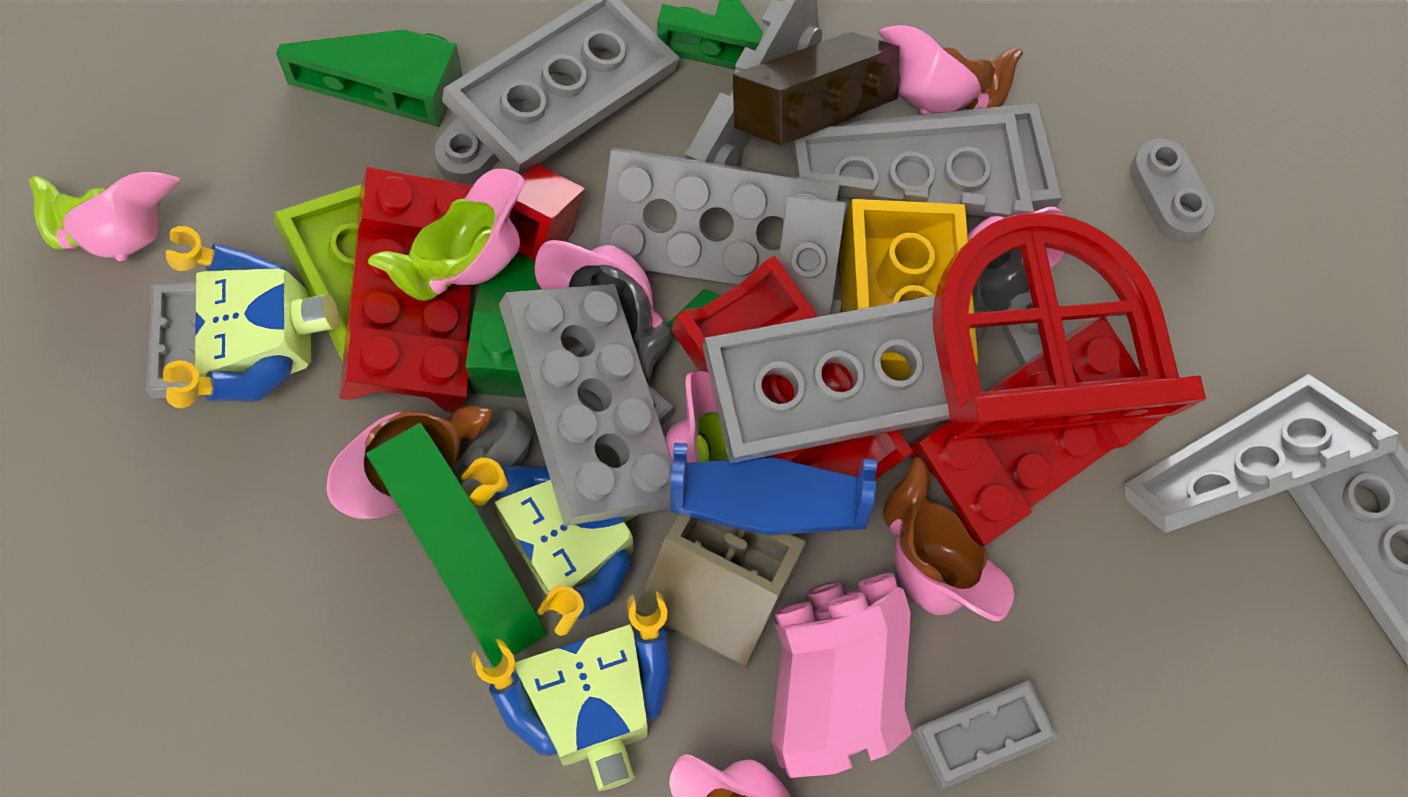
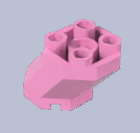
M885 573L867 578L857 584L858 588L843 590L841 582L828 583L806 592L808 601L788 605L775 612L777 620L774 624L781 643L771 742L779 766L782 769L785 768L786 774L790 778L837 774L853 768L849 756L867 748L870 761L890 754L912 735L905 712L911 612L904 589L897 586L894 574Z

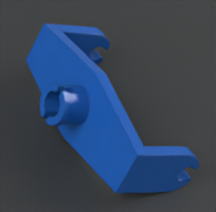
M674 443L670 482V512L763 535L866 529L876 492V482L874 481L875 472H877L876 460L862 459L858 477H853L777 458H757L731 464L730 460L687 463L688 444Z

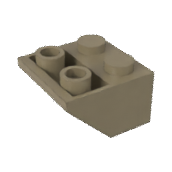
M678 514L661 546L636 606V613L642 616H650L655 613L658 608L655 591H658L662 594L668 611L667 620L663 627L746 669L800 563L806 541L792 534L763 535Z

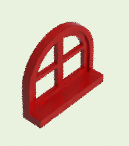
M1046 212L1023 213L1003 218L979 231L961 247L950 260L942 274L934 298L933 333L954 439L1174 416L1206 399L1201 375L1179 377L1163 310L1155 289L1145 272L1119 243L1088 223L1072 217ZM1046 248L1063 251L1091 266L1107 281L1120 301L1059 306ZM1021 249L1033 308L969 313L973 288L986 266L1000 255ZM1126 315L1142 377L1076 383L1062 321ZM1037 323L1050 386L982 392L969 329Z

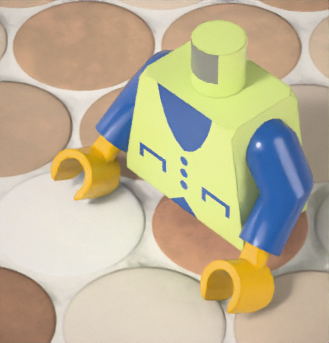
M177 226L170 230L169 239L172 242L187 245L192 250L188 253L166 250L168 264L177 271H188L196 265L202 264L206 265V271L196 273L195 366L189 362L177 360L168 363L164 367V381L188 384L185 387L167 388L166 400L175 408H186L196 401L198 395H205L208 401L255 402L265 398L288 379L290 374L306 369L311 362V333L337 328L338 311L332 296L324 294L310 297L308 290L284 266L255 254L216 243L212 245L211 249L201 246V239L198 233L192 228Z
M481 457L474 460L461 478L465 481L475 479L482 485L472 492L469 499L474 506H482L494 494L501 498L495 502L500 522L546 596L537 612L539 615H543L545 611L554 610L557 615L561 614L563 616L554 632L559 636H564L571 630L577 619H583L610 605L614 601L631 568L630 555L633 553V537L625 522L637 515L564 526L547 466L501 467L497 462L489 458Z
M655 591L658 608L650 616L638 615L636 613L634 595L628 598V616L631 624L638 630L635 635L631 624L517 662H515L513 654L504 641L496 639L503 657L500 664L493 668L483 667L475 651H473L471 656L472 665L483 681L491 683L489 691L507 728L539 755L551 756L557 754L563 766L588 758L598 791L612 789L635 779L625 745L648 737L647 723L656 719L662 711L671 671L666 632L661 628L667 620L668 611L663 596L658 591ZM514 666L516 668L517 674L512 673L514 671Z

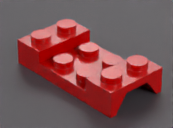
M371 167L366 168L359 196L339 398L352 400L376 392H388L429 398L448 413H453L457 408L462 407L467 398L468 387L466 361L469 347L467 328L470 285L452 284L446 291L434 299L421 301L412 298L402 291L384 270L369 265L368 260L372 255L382 251L409 255L412 244L419 232L442 218L448 212L452 202L457 199H465L473 185Z
M774 255L763 262L741 284L704 307L686 309L676 315L671 331L697 369L708 372L702 347L705 338L815 318L818 315ZM836 363L827 364L822 367V379L828 388L836 392H846L852 388V376L846 367ZM774 374L762 379V391L770 401L777 404H785L793 400L794 389L787 378ZM895 430L766 456V458H777L853 477H858L862 459H872L877 461L875 481L902 463L914 451L900 431Z
M1099 317L1083 323L1066 335L1076 383L1142 377L1140 370L1106 317ZM1043 351L984 392L1050 386ZM1165 417L954 439L951 420L938 422L908 443L914 451L909 457L913 460L915 457H920L924 460L929 472L934 474L959 513L960 520L971 538L976 543L986 546L1031 514L1030 508L1109 451L1125 447Z

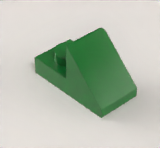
M719 0L715 15L703 13L692 7H676L662 4L657 20V36L680 58L734 70L745 47L755 51L763 34L761 28L740 0Z

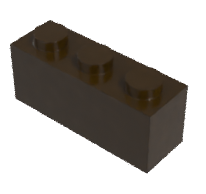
M849 32L734 73V128L782 146L898 99L900 46Z

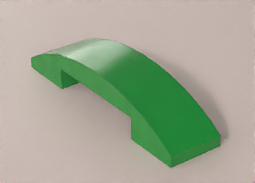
M416 424L367 452L368 460L395 505L400 509L491 666L496 667L500 664L503 657L496 639L504 641L514 656L547 635L502 552L422 424Z

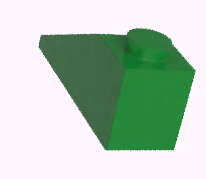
M406 29L280 44L276 52L289 85L436 127L441 126L448 109L442 102L444 87L462 77L457 44L449 42L437 34L427 33L423 35Z
M519 252L516 253L499 274L480 284L473 311L466 369L473 394L526 398L499 307V303L506 292L542 290L535 276V261Z

